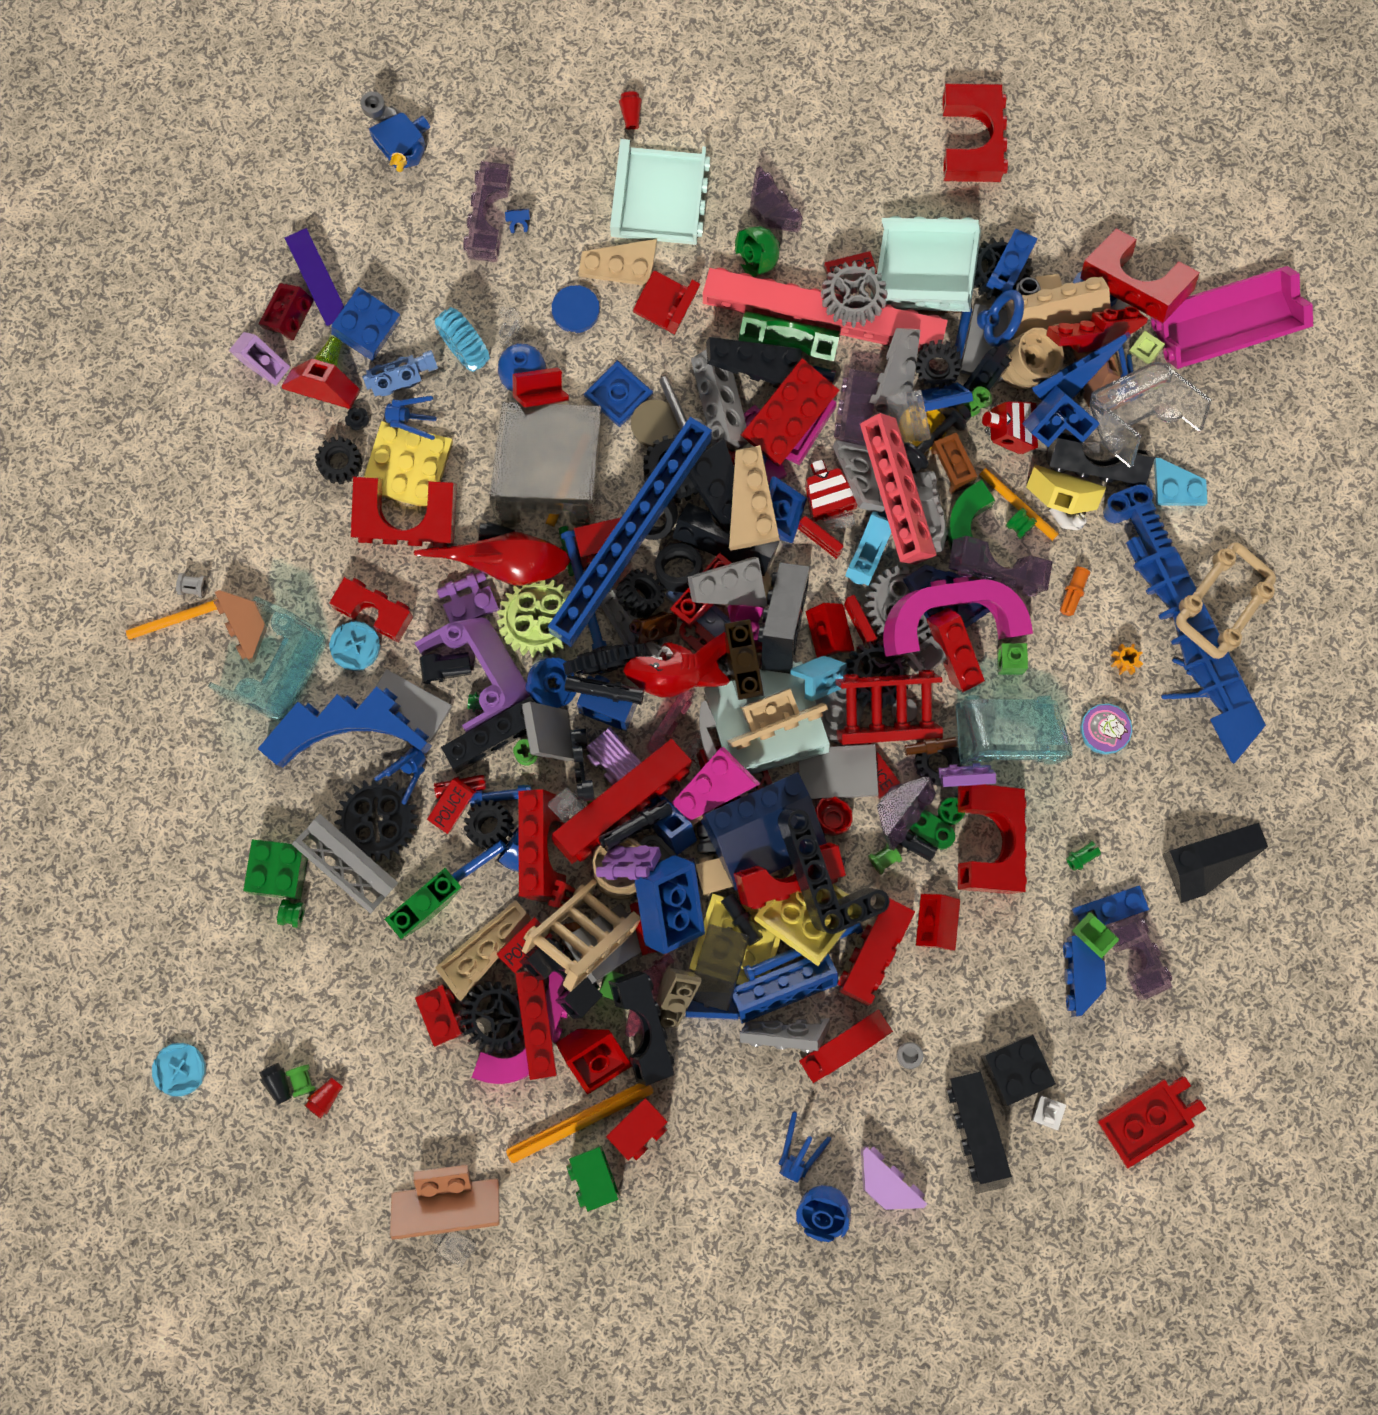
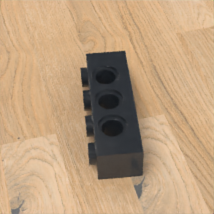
M530 696L441 746L455 773L463 771L525 736L527 731L522 704L534 702L532 697Z

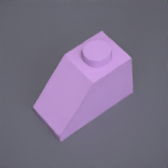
M243 332L229 350L245 366L275 386L290 368L285 361L255 334Z

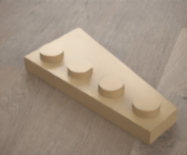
M760 445L736 450L729 541L730 551L780 541Z
M517 900L435 967L460 1002L499 958L496 954L531 921L532 918Z

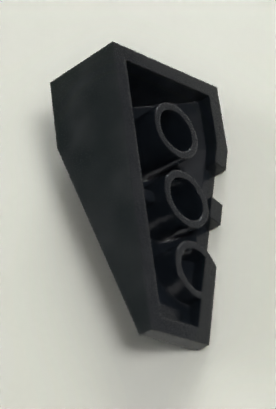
M1259 823L1170 850L1162 855L1180 903H1184L1207 895L1264 851L1268 845Z

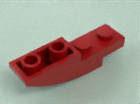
M1125 307V309L1121 310L1105 309L1102 312H1093L1091 321L1083 320L1080 323H1060L1056 326H1048L1046 336L1058 346L1069 345L1078 353L1088 352L1101 348L1127 332L1131 335L1144 326L1148 318L1135 307Z

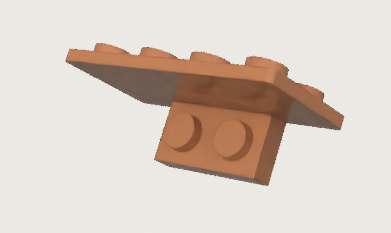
M468 1165L415 1171L413 1181L416 1189L393 1192L391 1195L390 1237L392 1240L492 1227L500 1224L498 1179L472 1182Z

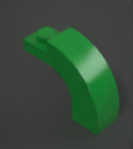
M983 480L973 484L959 496L950 513L947 524L949 531L948 543L953 555L956 556L963 552L965 564L969 568L973 567L975 572L983 569L988 560L972 536L971 522L977 515L991 508L995 502L994 497Z

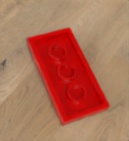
M802 358L740 435L754 447L760 445L762 454L779 467L840 390Z

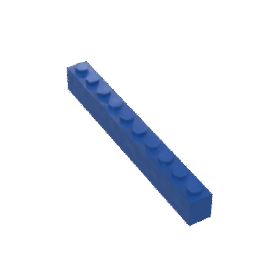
M689 417L548 625L551 635L570 647L573 646L710 443L712 436L710 428Z

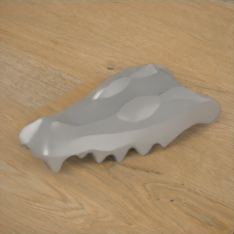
M934 471L917 472L913 474L934 548L936 552H942L946 540V519L937 491L936 474Z

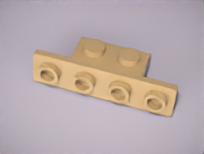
M788 688L741 707L750 732L727 740L728 746L736 747L737 750L750 746V741L760 737L761 740L773 737L775 735L774 731L784 727L786 731L799 726L798 721L808 718V721L818 719L823 716L822 712L828 710L826 704L820 703L799 712L792 691Z

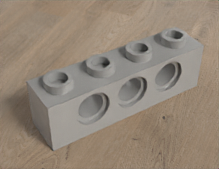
M705 349L691 358L707 427L712 430L711 443L713 445L724 438L728 450L731 452L736 451L749 442L740 435L747 426L734 374L707 364V350Z

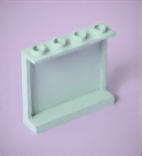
M620 139L610 223L611 237L639 240L657 239V241L697 245V237H702L703 222H699L700 215L705 214L706 200H701L702 193H707L708 178H704V171H709L710 157L706 156V147H702V154L632 148L630 147V140Z
M899 216L882 218L884 231L877 274L881 273V281H886L885 290L888 292L885 299L886 304L900 310L970 312L981 236L979 220H974L973 218L949 219L947 217H940L938 219H926L924 217L901 218ZM871 291L870 298L873 300V299H874V296H873V293H872V291Z
M793 661V668L803 664L802 661L797 663ZM760 670L764 696L738 700L732 681L724 686L704 688L705 699L716 722V731L721 747H724L750 774L829 753V741L821 717L812 721H808V718L798 721L799 726L785 731L784 727L774 731L775 735L765 740H761L760 737L750 741L751 745L743 749L737 750L736 747L732 748L727 743V740L750 732L741 708L788 688L792 691L799 712L815 706V701L805 699V679L787 673Z

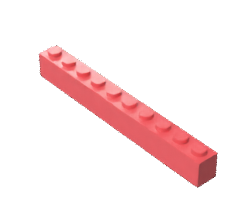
M709 268L703 290V304L741 313L749 311L841 331L840 335L888 346L891 344L896 328L919 329L921 331L918 352L920 349L922 350L925 344L929 346L930 341L934 340L935 344H937L938 340H942L943 343L948 320L942 319L938 315L927 316L919 314L915 310L908 309L904 311L886 304L885 308H881V315L875 316V320L872 323L866 319L864 327L859 322H856L854 328L851 326V322H847L843 327L842 319L834 322V314L827 316V308L822 306L823 299L819 289L813 288L809 290L800 288L793 283H777L770 278H754L750 274H736L724 268ZM835 294L837 300L842 304L843 297L840 294Z

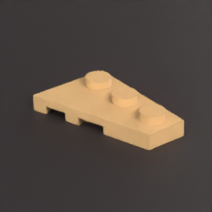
M657 239L582 251L578 275L584 278L645 286L653 271Z

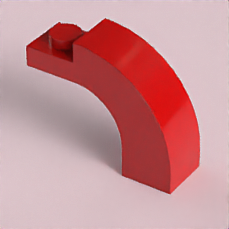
M878 1009L822 1045L818 1051H813L800 1059L799 1062L812 1083H815L884 1039L893 1030Z

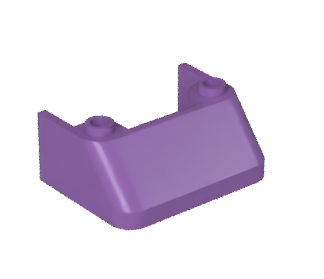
M482 617L451 622L415 642L422 656L443 644L450 648H459L468 643L491 681L492 685L485 688L479 696V703L484 713L462 725L466 732L531 696L526 691L525 680L489 620Z

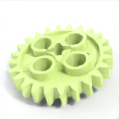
M544 580L540 581V584L523 585L521 589L513 586L515 593L513 595L510 593L505 594L508 602H500L505 610L497 611L499 617L502 618L497 620L499 627H502L499 631L502 636H506L504 638L506 644L512 643L511 647L514 651L520 648L523 656L529 650L532 658L535 657L537 651H540L542 657H545L546 650H549L554 655V647L556 646L563 650L564 647L561 640L550 633L545 634L543 631L548 628V625L571 592H564L563 584L556 588L555 580H552L549 585ZM526 601L533 602V605L529 608L522 607ZM558 604L556 609L547 610L549 605ZM530 625L526 631H518L521 626Z

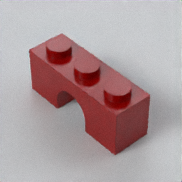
M344 577L329 602L332 608L353 620L365 608L372 607L377 609L378 618L373 627L378 633L399 643L413 619V615L409 611L410 607L400 601L393 603L387 600L388 596L377 589L374 592L366 589V584L356 578H353L351 581Z
M948 607L928 617L926 620L933 638L941 646L947 657L943 664L951 684L961 692H965L984 682L983 674L961 616Z

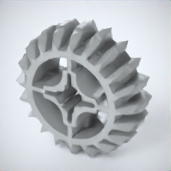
M856 261L852 263L851 267L846 262L843 264L842 269L836 266L833 273L829 272L827 274V280H824L822 284V306L827 308V316L834 314V322L842 319L843 327L847 322H851L853 328L856 326V322H859L864 327L866 319L872 323L875 320V316L881 315V308L886 306L885 299L888 295L887 290H885L886 281H881L882 275L881 273L875 274L874 267L869 270L866 269L865 262L861 267L857 266ZM866 285L871 289L873 293V300L869 298V294L865 292ZM835 290H838L843 297L842 304L837 300L834 293Z

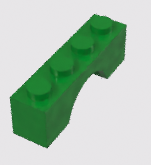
M746 311L742 318L738 341L801 348L803 352L811 357L834 361L841 331Z

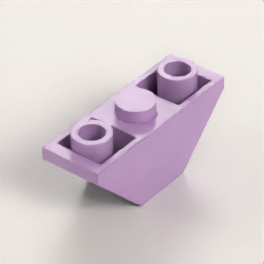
M864 1146L861 1150L863 1190L885 1210L924 1208L927 1205L923 1200L925 1194L914 1184L909 1187L902 1181L905 1177L903 1173L894 1165L891 1168L886 1166L882 1162L885 1157L875 1147L869 1150Z

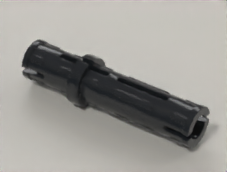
M571 675L566 677L565 691L604 697L612 699L613 702L617 703L619 701L632 702L639 705L643 703L644 688L622 685V682L617 681L616 683H608Z
M662 800L647 810L642 809L634 818L599 836L602 848H605V851L608 852L642 830L653 828L655 823L673 813L670 804L666 800Z

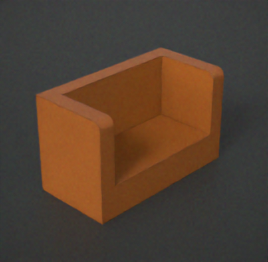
M957 432L934 441L931 454H937L951 482L950 493L953 494L972 486L975 483L977 474Z

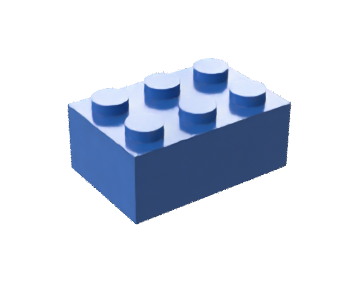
M674 855L657 863L654 871H650L649 877H640L639 880H634L645 946L662 954H667L705 934L694 862Z

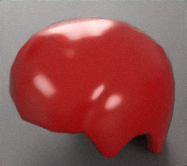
M836 796L827 799L822 798L815 809L823 834L829 836L843 834L849 830L853 822L852 810L849 805Z

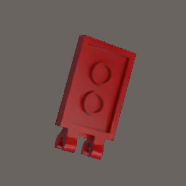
M1181 1076L1170 1085H1168L1165 1079H1162L1097 1121L1127 1169L1195 1127L1191 1119L1206 1110L1201 1100L1196 1099L1186 1106L1178 1095L1191 1087L1186 1077Z

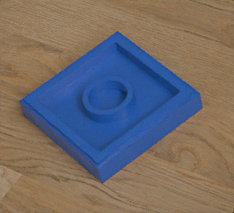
M617 360L584 393V397L617 426L621 427L633 415L635 409L653 394V391Z
M958 382L952 383L948 387L944 385V388L941 389L937 386L912 393L913 402L924 412L973 401L972 392Z

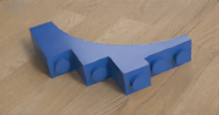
M376 686L360 706L348 695L343 698L338 694L321 713L310 703H307L305 706L297 702L259 746L258 750L273 763L284 768L294 757L314 743L333 735L353 731H373L392 735L409 742L425 754L432 745L427 742L429 738L427 734L418 727L414 731L408 726L410 720L399 711L397 712L401 707L395 701L398 697L388 688L382 691Z

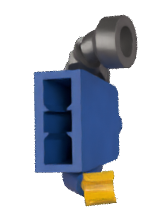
M372 91L364 94L360 101L363 113L367 117L379 122L369 128L371 138L390 161L389 165H393L398 172H402L404 168L419 165L425 151L424 148L426 147L422 133L430 128L425 117L420 116L411 122L397 108L392 105L390 107L385 106L381 94Z

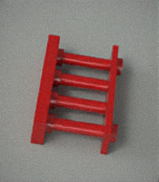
M919 670V674L864 678H859L857 674L843 675V679H835L838 687L841 689L846 688L847 725L844 726V729H837V740L842 745L943 738V728L932 720V683H942V677L934 673V670ZM921 684L922 720L919 721V724L910 725L907 722V685ZM896 685L897 722L894 723V726H885L882 723L881 686ZM871 687L872 724H869L868 728H860L857 725L856 688Z

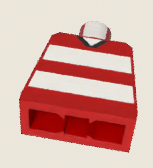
M1007 401L991 408L990 412L984 413L982 424L990 427L991 441L1017 454H1025L1038 448V439L1022 424L1036 409V403Z
M824 460L816 461L810 465L813 476L806 479L805 489L810 517L813 522L857 509V503L851 488L839 468L827 471Z

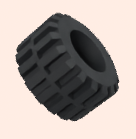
M673 434L671 439L668 438V435L663 436V441L661 442L657 439L653 442L654 447L649 446L647 449V455H644L643 460L645 482L677 437L676 434ZM688 475L672 498L676 499V503H681V498L684 497L688 501L691 499L692 493L694 495L698 493Z

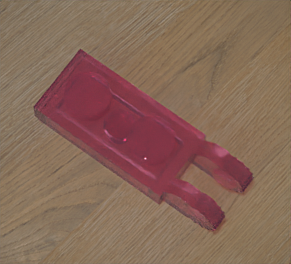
M687 691L677 697L648 741L649 743H647L646 749L649 754H653L666 743L665 734L671 736L679 724L675 719L679 713L685 715L692 704L688 700L692 693Z

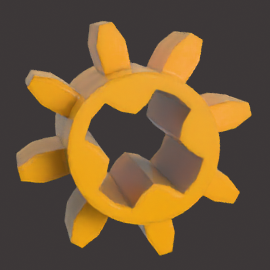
M1122 643L1118 646L1119 652L1113 651L1110 656L1115 658V662L1111 667H1117L1119 675L1124 671H1128L1130 675H1133L1135 667L1140 668L1143 665L1139 661V656L1143 652H1138L1134 649L1135 644L1125 648V645ZM1124 656H1125V658L1130 657V658H1131V662H1129L1128 660H1127V661H1124V660H1123V657H1124Z

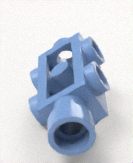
M432 350L422 353L423 356L413 358V355L399 357L396 361L384 365H376L372 369L366 370L367 374L362 377L367 390L372 389L376 397L379 395L388 396L394 390L402 387H414L417 382L421 381L420 372L425 370L430 372L438 369ZM403 362L407 363L406 365H403V366H400V367H399V365H400L401 363H403ZM379 370L384 371L382 373L376 374V372Z

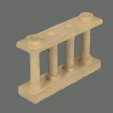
M594 879L586 886L581 884L571 899L540 926L530 928L524 936L526 942L522 952L527 954L533 947L538 946L565 969L567 976L563 986L570 992L635 932L641 920L640 916L634 911L628 917L624 918L622 916L620 918L595 898L592 892L597 881ZM585 902L611 923L613 930L611 932H604L577 909ZM567 917H570L598 940V944L595 947L586 945L561 923ZM554 931L582 955V959L578 962L570 960L546 940L545 937Z

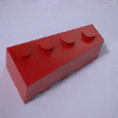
M889 898L890 903L887 910L876 916L872 926L868 923L865 926L860 937L864 939V942L860 949L854 948L849 958L852 965L848 972L845 970L842 972L837 982V985L841 986L838 991L839 993L866 1007L872 1004L875 998L873 993L881 985L885 977L884 971L892 962L897 951L896 946L902 941L915 914L914 910Z

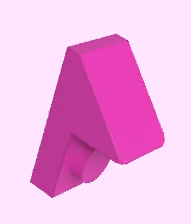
M729 605L730 622L750 619L755 647H760L762 642H758L760 628L758 621L764 608Z

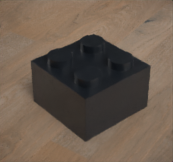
M1033 1034L980 1056L1002 1106H1009L1056 1085Z

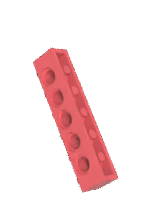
M879 413L860 423L899 560L900 562L917 565L937 554L897 420L894 417Z

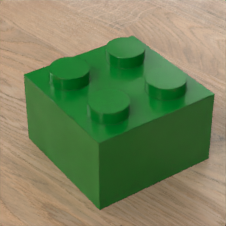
M252 839L243 891L252 895L301 900L308 858L292 844Z
M602 1146L569 1158L570 1164L566 1165L571 1181L576 1180L580 1189L577 1190L576 1196L581 1208L586 1206L587 1212L619 1200L620 1195Z

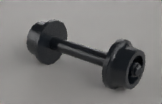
M963 403L940 408L941 414L943 413L946 419L918 447L908 442L904 443L913 474L917 473L921 468L926 469L929 463L924 454L933 446L934 441L939 440L952 426L960 431L966 429V423L972 416L969 409Z

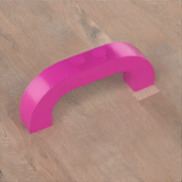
M968 577L953 579V584H946V580L930 582L931 587L916 590L905 595L891 609L886 619L883 633L885 656L920 651L917 635L918 623L921 616L931 608L966 603L981 604L994 616L998 639L1033 634L1031 619L1022 599L1011 588L1000 582L985 579L969 581Z
M552 972L549 975V986L546 992L553 1043L560 1040L563 1029L559 1025L562 1017L567 1018L568 1013L556 1001L564 990V980L556 972ZM526 1048L520 1054L511 1058H498L480 1052L471 1078L492 1084H508L525 1079L529 1076Z

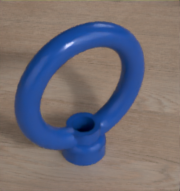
M1016 290L1005 291L994 301L989 310H983L978 314L977 324L984 330L985 341L991 347H1000L1002 343L1010 340L1018 330L1024 314V299L1021 293ZM1013 300L1014 313L1010 324L1000 336L995 337L993 329L1000 321L998 313L1004 304Z

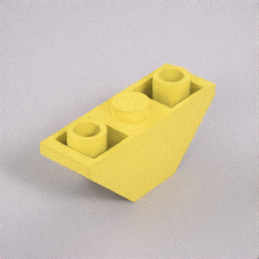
M1034 464L1026 488L1047 507L1068 514L1097 510L1106 490L1105 486L1056 472Z

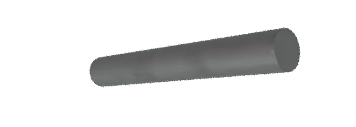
M664 376L660 378L659 382L681 430L687 419L668 377Z

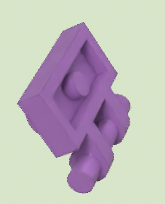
M480 571L476 574L471 572L466 574V578L453 583L449 581L445 583L444 587L436 589L440 599L450 595L452 601L443 604L450 623L483 617L499 610L490 586L479 589L478 583L487 580L484 572ZM471 587L472 593L460 598L458 597V591Z
M972 763V766L957 767V764L949 765L948 768L938 769L943 787L996 784V773L991 769V765Z
M646 845L639 847L615 846L606 853L602 861L603 867L596 868V876L606 877L607 880H616L618 877L639 880L640 877H649L650 871H654L661 857L660 848L648 847Z

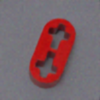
M697 621L690 626L683 622L679 629L682 641L695 652L704 646L700 643L702 640L707 644L715 638ZM694 626L696 628L695 634L699 638L696 639L692 635L686 637L685 628L691 629Z

